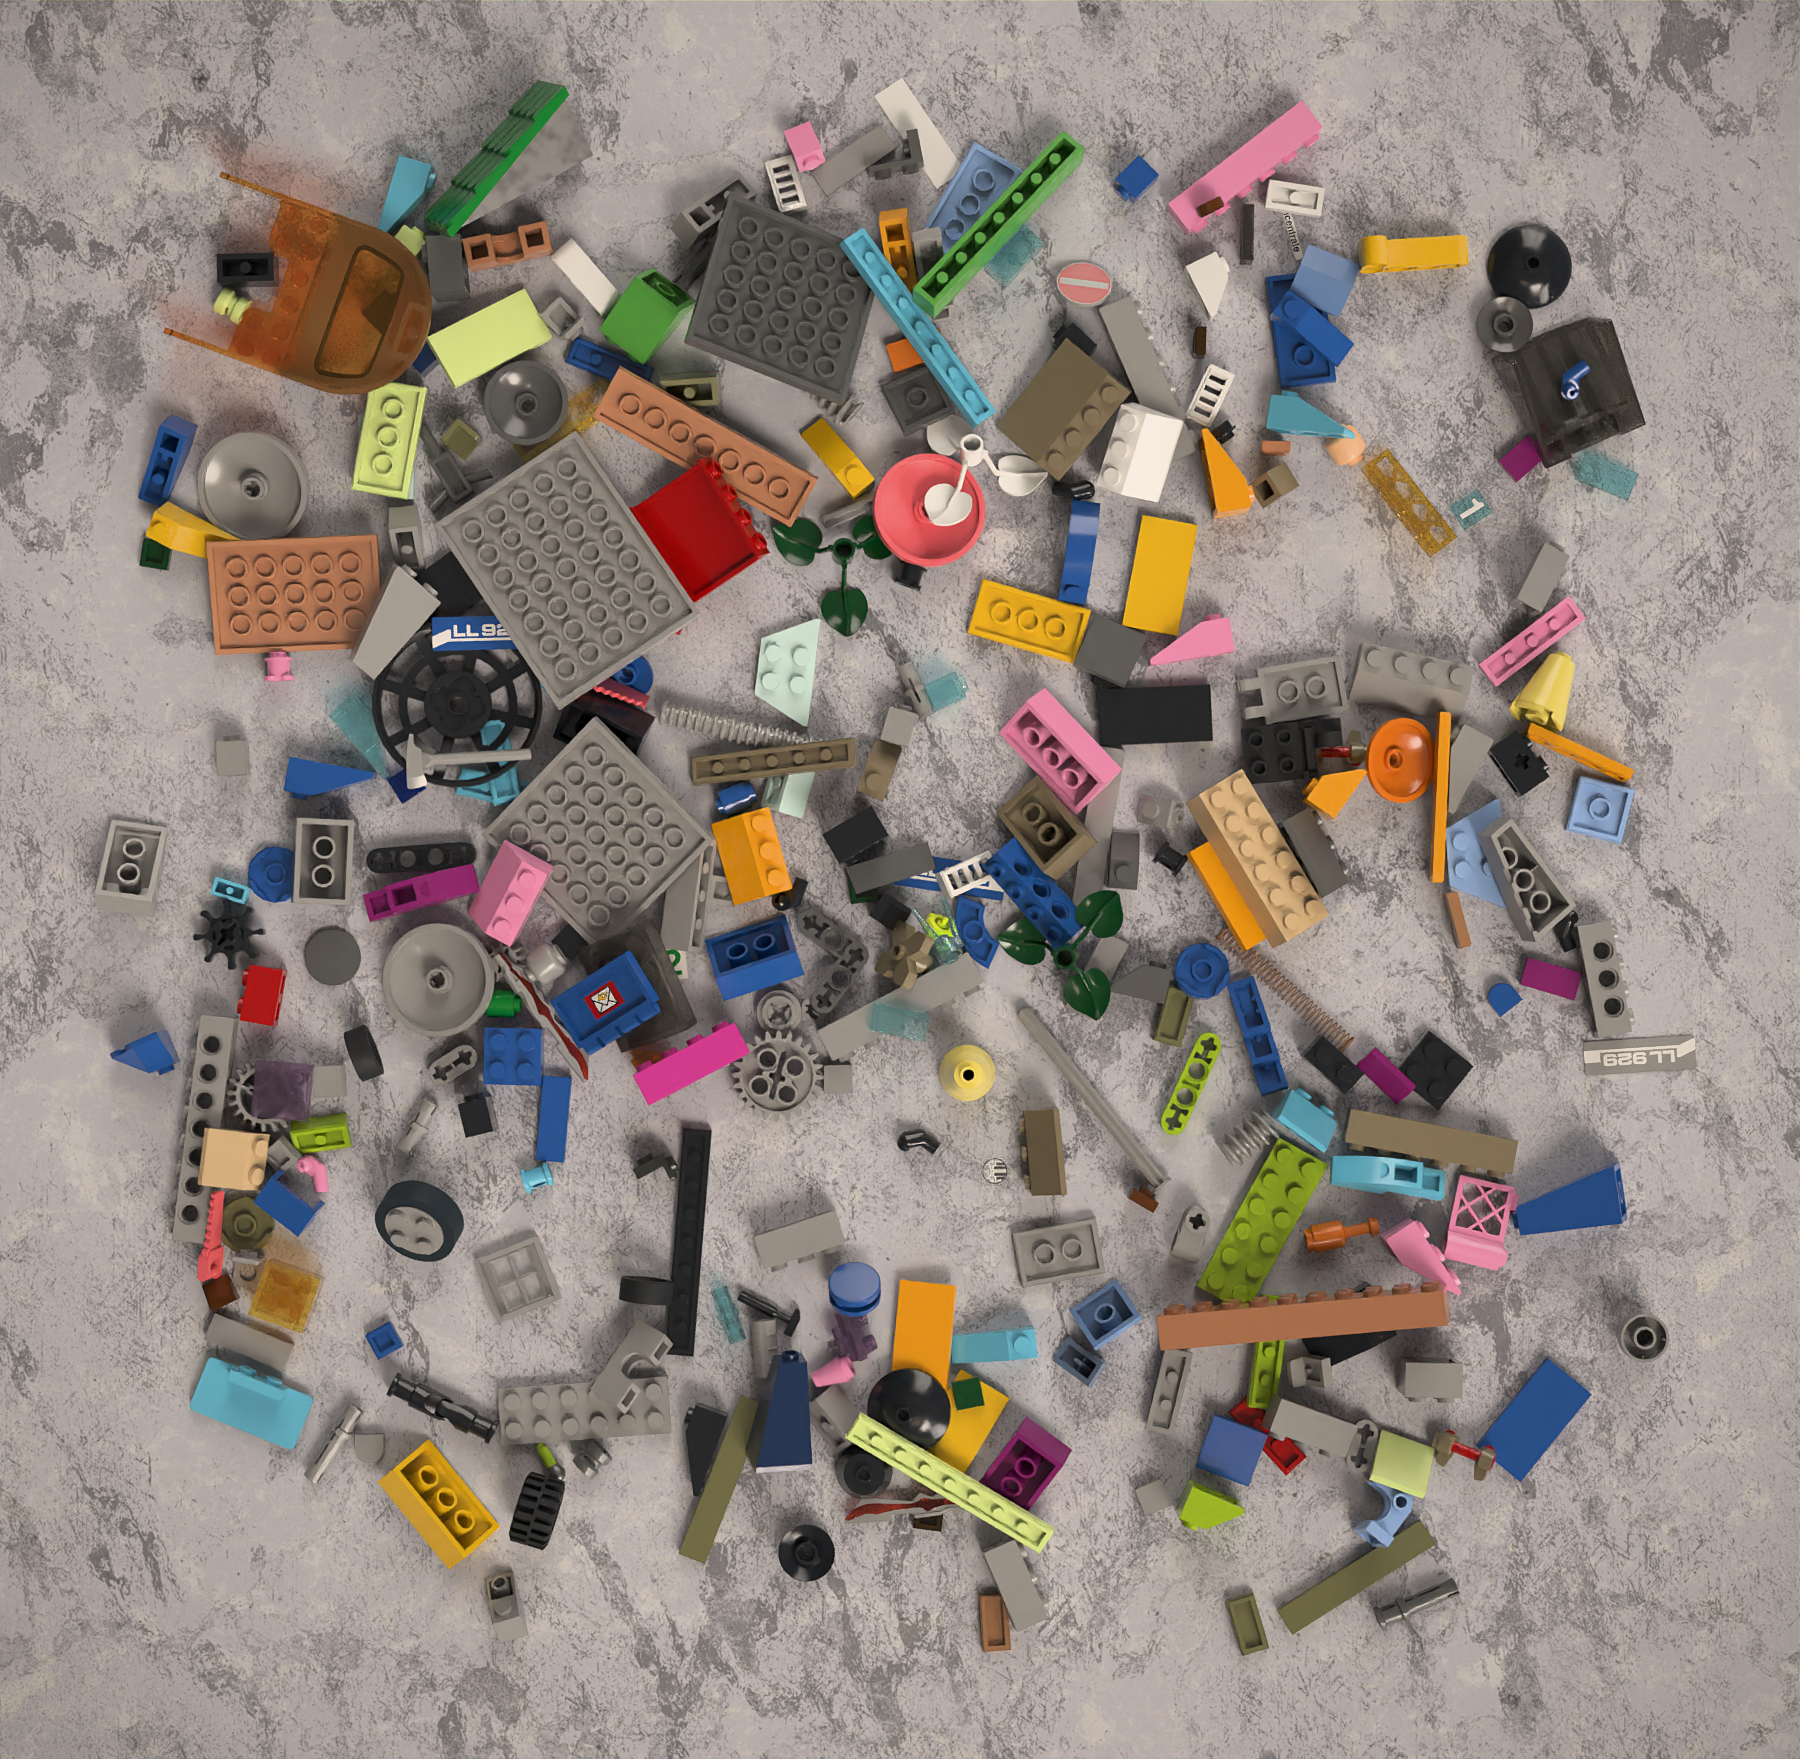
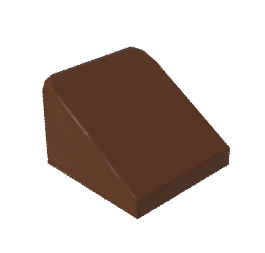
M228 1273L202 1285L211 1312L240 1298Z

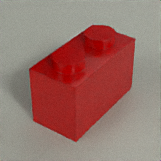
M249 964V970L245 969L242 977V986H246L244 997H240L237 1004V1014H240V1021L278 1026L287 970Z

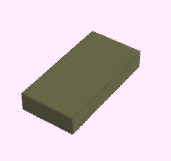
M1168 986L1165 1004H1162L1153 1040L1181 1048L1194 998L1185 995L1179 988Z
M1251 1592L1227 1599L1226 1603L1242 1656L1268 1649L1269 1644L1254 1593Z

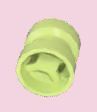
M225 287L219 294L213 311L219 315L226 314L230 317V321L240 325L251 309L252 300L244 296H236L234 290Z

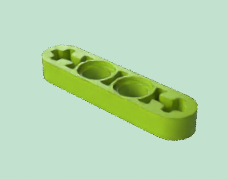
M1207 1032L1198 1036L1160 1119L1161 1128L1167 1134H1180L1189 1121L1221 1050V1041L1213 1033ZM1211 1037L1213 1038L1212 1043L1216 1045L1214 1051L1209 1050L1205 1057L1211 1058L1209 1064H1207L1202 1059L1194 1058L1196 1052L1200 1055L1202 1054L1204 1047L1200 1045L1201 1041H1207ZM1193 1063H1200L1204 1067V1075L1199 1079H1193L1189 1075L1188 1070ZM1184 1088L1189 1089L1193 1094L1192 1101L1186 1105L1180 1104L1177 1100V1093ZM1174 1103L1177 1107L1188 1110L1185 1116L1180 1112L1177 1118L1181 1123L1180 1127H1173L1172 1130H1169V1124L1165 1122L1166 1118H1172L1176 1110L1170 1109L1171 1105Z

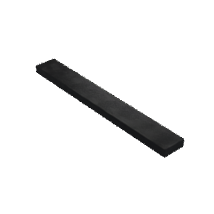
M683 1128L671 1281L674 1282L672 1304L669 1305L667 1337L673 1345L667 1352V1355L694 1356L712 1130Z

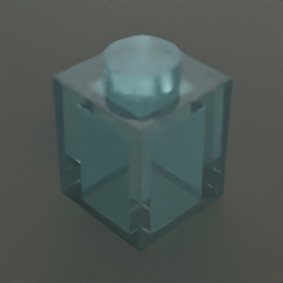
M952 672L924 685L935 712L967 698L965 692L969 691L963 675L957 677L956 672Z

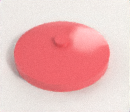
M918 454L905 458L895 464L879 482L872 506L874 525L884 545L898 558L921 567L943 566L961 558L978 540L985 521V502L977 481L968 470H966L960 492L971 496L972 509L963 521L950 526L935 525L930 522L924 506L926 493L933 486L949 484L954 489L956 488L962 467L960 463L938 454Z

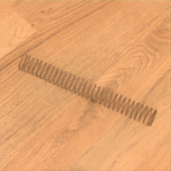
M1226 926L1215 938L1214 941H1216V943L1230 931L1229 929L1225 933L1228 926ZM1231 931L1220 946H1222L1231 936H1233V934L1230 935ZM1234 936L1228 943V945L1224 948V950H1226L1236 940L1234 939ZM1236 942L1228 953H1230L1239 944H1237ZM1240 947L1237 949V951L1233 954L1232 957H1234L1241 950ZM1251 947V950L1240 964H1242L1249 956H1251L1254 953L1252 958L1244 967L1246 968L1256 957H1258V959L1249 969V971H1251L1263 959V961L1255 970L1253 975L1262 966L1266 964L1265 968L1257 977L1258 979L1268 968H1270L1268 973L1261 980L1262 982L1267 976H1269L1275 970V972L1267 981L1265 986L1278 974L1279 976L1270 986L1269 989H1271L1281 978L1283 979L1277 986V988L1273 991V993L1287 981L1286 985L1283 987V989L1280 991L1277 997L1288 986L1291 985V987L1282 997L1281 1000H1283L1293 989H1295L1292 995L1289 997V999L1285 1002L1286 1004L1293 996H1295L1299 992L1298 996L1295 998V1000L1289 1007H1291L1300 997L1303 996V998L1293 1011H1295L1306 999H1308L1305 1005L1297 1013V1015L1312 1002L1308 1010L1304 1013V1015L1301 1018H1303L1312 1008L1315 1007L1314 1011L1305 1021L1307 1022L1318 1010H1320L1317 1016L1314 1018V1020L1309 1024L1310 1026L1319 1016H1321L1324 1013L1320 1021L1313 1029H1315L1325 1018L1328 1017L1326 1022L1323 1024V1026L1319 1029L1317 1033H1319L1321 1029L1325 1027L1330 1021H1332L1331 1024L1322 1035H1324L1335 1024L1336 1026L1326 1039H1328L1337 1029L1340 1028V1030L1338 1031L1336 1036L1331 1040L1330 1043H1332L1337 1036H1339L1343 1031H1345L1342 1037L1339 1039V1041L1334 1045L1336 1046L1344 1037L1348 1035L1345 1042L1338 1049H1341L1340 1052L1342 1053L1352 1043L1354 1037L1348 1039L1350 1033L1345 1035L1346 1030L1341 1031L1342 1026L1336 1028L1338 1022L1332 1025L1334 1019L1329 1020L1330 1015L1324 1017L1326 1012H1322L1320 1014L1322 1008L1316 1010L1318 1006L1317 1004L1311 1007L1314 1001H1310L1308 1003L1309 997L1304 999L1305 994L1299 996L1301 994V990L1296 992L1297 986L1292 988L1293 983H1290L1287 986L1289 979L1283 982L1285 976L1280 977L1281 972H1278L1276 975H1274L1277 971V968L1271 971L1273 965L1267 967L1269 961L1265 962L1262 965L1265 958L1259 960L1261 954L1255 956L1257 950L1253 951L1250 954V952L1253 949V947ZM1248 950L1242 952L1240 956L1236 959V961H1238Z

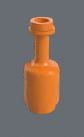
M1368 1217L1367 1222L1351 1226H1343L1340 1220L1310 1225L1309 1229H1304L1303 1233L1308 1252L1315 1251V1253L1345 1247L1346 1240L1349 1237L1370 1233L1371 1237L1380 1234L1377 1218Z

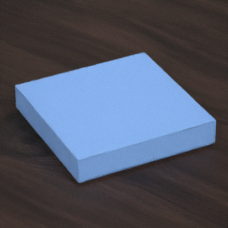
M1578 775L1565 830L1621 844L1635 789Z

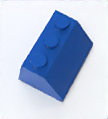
M785 914L705 940L714 976L724 1001L805 975Z

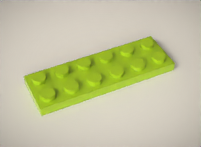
M1278 1138L1196 1286L1221 1300L1240 1298L1241 1303H1247L1252 1300V1297L1257 1295L1327 1169L1328 1164Z

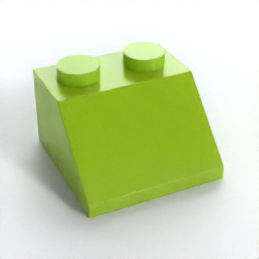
M1188 1479L1175 1511L1183 1526L1197 1531L1198 1527L1206 1530L1243 1515L1245 1508L1240 1501Z

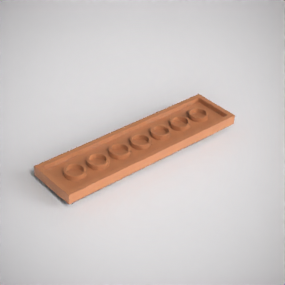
M621 366L592 416L687 470L698 464L697 461L699 459L711 457L720 464L723 470L722 476L727 484L734 487L739 499L789 527L793 525L819 478Z

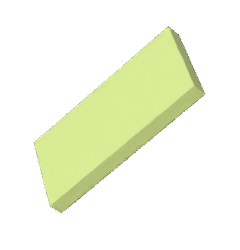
M524 288L428 336L426 341L455 389L550 341L552 335L546 324L538 317L539 312Z
M391 382L382 388L368 392L351 490L408 500L428 390L426 387Z

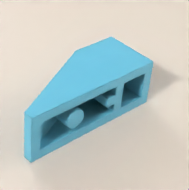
M399 155L377 230L392 235L425 200L428 191H433L437 174H434L435 170L432 165Z
M1282 391V395H1271L1266 423L1267 429L1277 434L1355 439V433L1309 402L1299 398L1298 393Z
M1034 1326L952 1335V1363L1037 1358Z

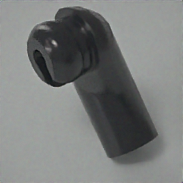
M1087 480L1070 484L1055 481L1052 486V494L1074 500H1088L1095 495V487L1092 482Z
M796 877L791 890L775 894L772 897L771 903L773 907L778 911H786L799 906L809 881Z
M922 1129L905 1131L899 1136L897 1146L901 1151L907 1152L910 1148L921 1146L932 1155L941 1144Z

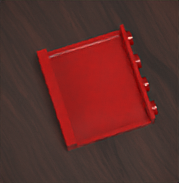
M711 457L699 459L697 461L698 464L637 506L629 508L694 604L770 553L767 549L766 539L754 528L750 513L745 508H742L738 502L736 490L732 485L727 484L722 476L723 470L720 464Z

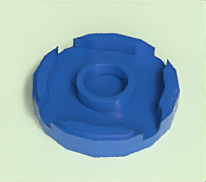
M282 847L265 848L258 852L250 861L248 884L254 894L262 900L277 903L291 899L293 852Z
M1208 943L1186 947L1179 954L1174 964V979L1178 988L1185 995L1197 1000H1208L1217 996L1227 986L1230 978V969L1226 955L1220 949Z

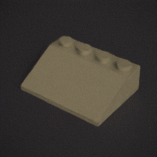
M1066 338L998 422L996 427L1039 466L1060 481L1132 391Z

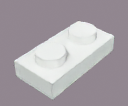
M1269 179L1264 209L1320 218L1325 188Z

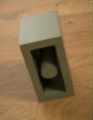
M719 370L663 374L660 379V388L693 407L719 405L722 399Z

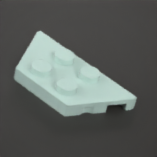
M814 619L761 638L755 695L803 727H808L821 619Z

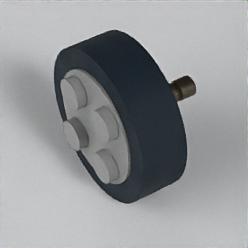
M408 1180L394 1184L387 1191L375 1213L376 1228L383 1240L398 1253L417 1261L434 1262L447 1257L464 1229L463 1215L455 1201L439 1188L421 1181Z

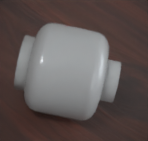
M543 943L526 955L527 966L524 968V971L532 982L538 980L543 985H547L565 972V964L568 961L557 944L552 946L549 943Z

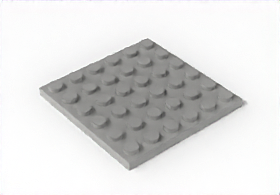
M597 716L568 743L482 833L498 852L504 840H507L555 867L541 896L599 955L716 839Z

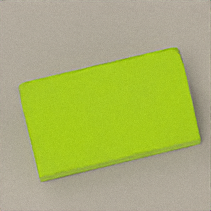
M346 1113L291 1121L290 1135L292 1143L300 1154L352 1146Z

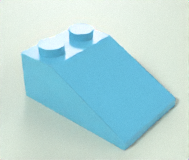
M1299 1087L1296 1091L1289 1088L1269 1116L1314 1149L1324 1153L1329 1146L1338 1123L1332 1119L1335 1114L1322 1104L1319 1108L1309 1102L1312 1097Z

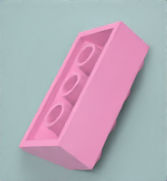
M1046 688L1027 700L999 732L1007 743L1075 815L1122 771L1121 767Z

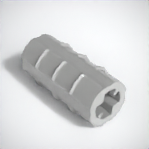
M774 1318L751 1321L755 1378H767L773 1355L778 1354V1332H776V1319Z

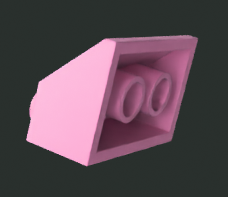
M504 840L480 887L481 892H477L467 913L486 934L510 947L518 939L555 867Z

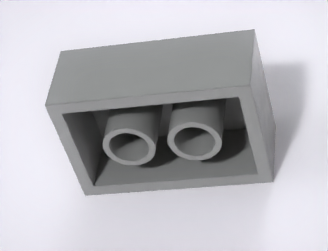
M294 818L291 903L351 905L354 820Z

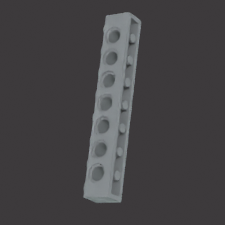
M201 1014L200 1020L196 1019L194 1036H198L197 1046L192 1048L190 1064H194L193 1076L189 1075L187 1080V1092L190 1093L189 1104H185L183 1111V1120L187 1121L186 1131L181 1133L179 1148L183 1149L182 1160H178L176 1166V1177H180L179 1186L174 1188L172 1204L176 1205L175 1216L170 1217L168 1228L169 1233H172V1240L204 1244L206 1240L205 1233L207 1232L208 1210L211 1207V1193L216 1192L217 1187L202 1185L199 1192H194L189 1187L190 1179L192 1177L198 1178L200 1164L193 1160V1152L196 1149L202 1150L204 1137L198 1134L196 1126L202 1120L208 1124L209 1128L225 1129L229 1102L227 1092L231 1086L230 1080L232 1078L239 1018ZM211 1036H215L220 1042V1047L216 1052L210 1051L207 1047V1041ZM208 1064L213 1065L216 1069V1076L213 1080H208L204 1076L203 1071ZM204 1092L209 1093L213 1099V1103L209 1108L203 1107L200 1103V1097ZM189 1205L195 1206L198 1210L196 1220H190L186 1216L185 1211Z

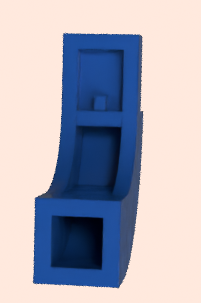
M1072 500L1058 594L1059 601L1086 604L1101 503Z

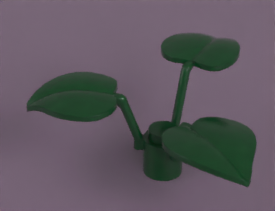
M873 515L866 516L855 524L852 536L856 542H852L848 538H840L835 541L834 545H828V547L818 548L823 540L822 532L812 521L797 519L791 527L785 524L775 525L773 527L775 545L783 558L793 565L808 566L813 562L815 553L832 552L833 561L842 567L841 591H831L824 597L821 604V613L825 622L844 637H850L855 634L865 621L868 603L862 591L858 589L847 591V565L852 562L855 550L862 548L865 555L874 560H883L893 554L880 539L874 525Z
M1111 890L1092 893L1080 902L1076 909L1075 917L1077 922L1085 926L1086 929L1073 944L1065 943L1055 950L1050 943H1045L1047 939L1028 918L1014 922L997 936V941L1003 950L1020 963L1026 965L1041 963L1045 958V948H1047L1051 952L1053 961L1058 968H1070L1071 971L1078 972L1079 975L1071 976L1065 983V999L1073 1009L1089 1016L1095 1021L1102 1017L1108 1007L1111 996L1110 981L1099 968H1091L1084 973L1075 963L1079 960L1080 956L1077 947L1090 931L1098 938H1108L1115 935L1123 924L1124 914L1120 894Z

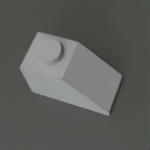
M418 506L389 508L388 530L395 563L400 567L406 564L413 571H424L426 566Z

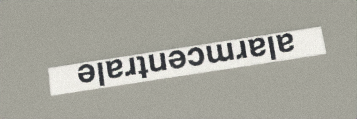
M1283 213L1296 261L1301 260L1303 253L1292 214Z

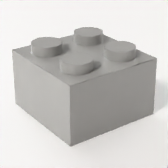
M1398 1356V1391L1405 1398H1408L1410 1402H1426L1427 1397L1437 1399L1439 1403H1454L1455 1398H1462L1463 1364L1456 1358Z

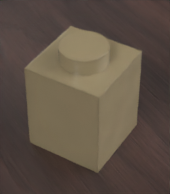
M1285 462L1248 484V486L1252 485L1254 495L1262 508L1280 500L1300 486Z

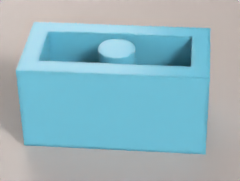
M215 877L210 894L247 905L252 889L236 882Z

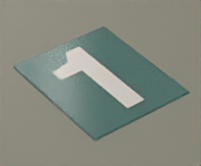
M1478 489L1449 506L1463 530L1493 513Z

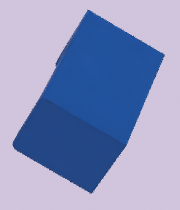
M279 1169L269 1179L253 1203L299 1237L309 1227L325 1203L320 1200L312 1208L279 1182L285 1173L282 1169Z

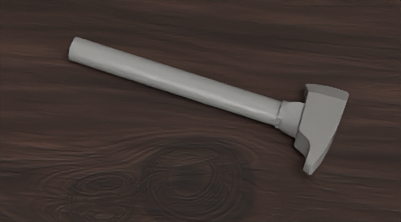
M409 734L406 753L407 788L414 789L427 785L424 769L431 766L531 760V748L430 754L422 752L420 748L415 746L414 735Z

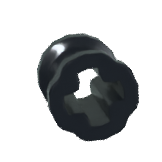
M1165 841L1152 862H1159L1172 871V875L1176 877L1187 862L1188 857L1186 854L1181 855L1169 846L1170 843L1168 841Z

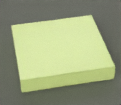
M1381 1429L1378 1434L1369 1480L1423 1499L1427 1491L1435 1448Z

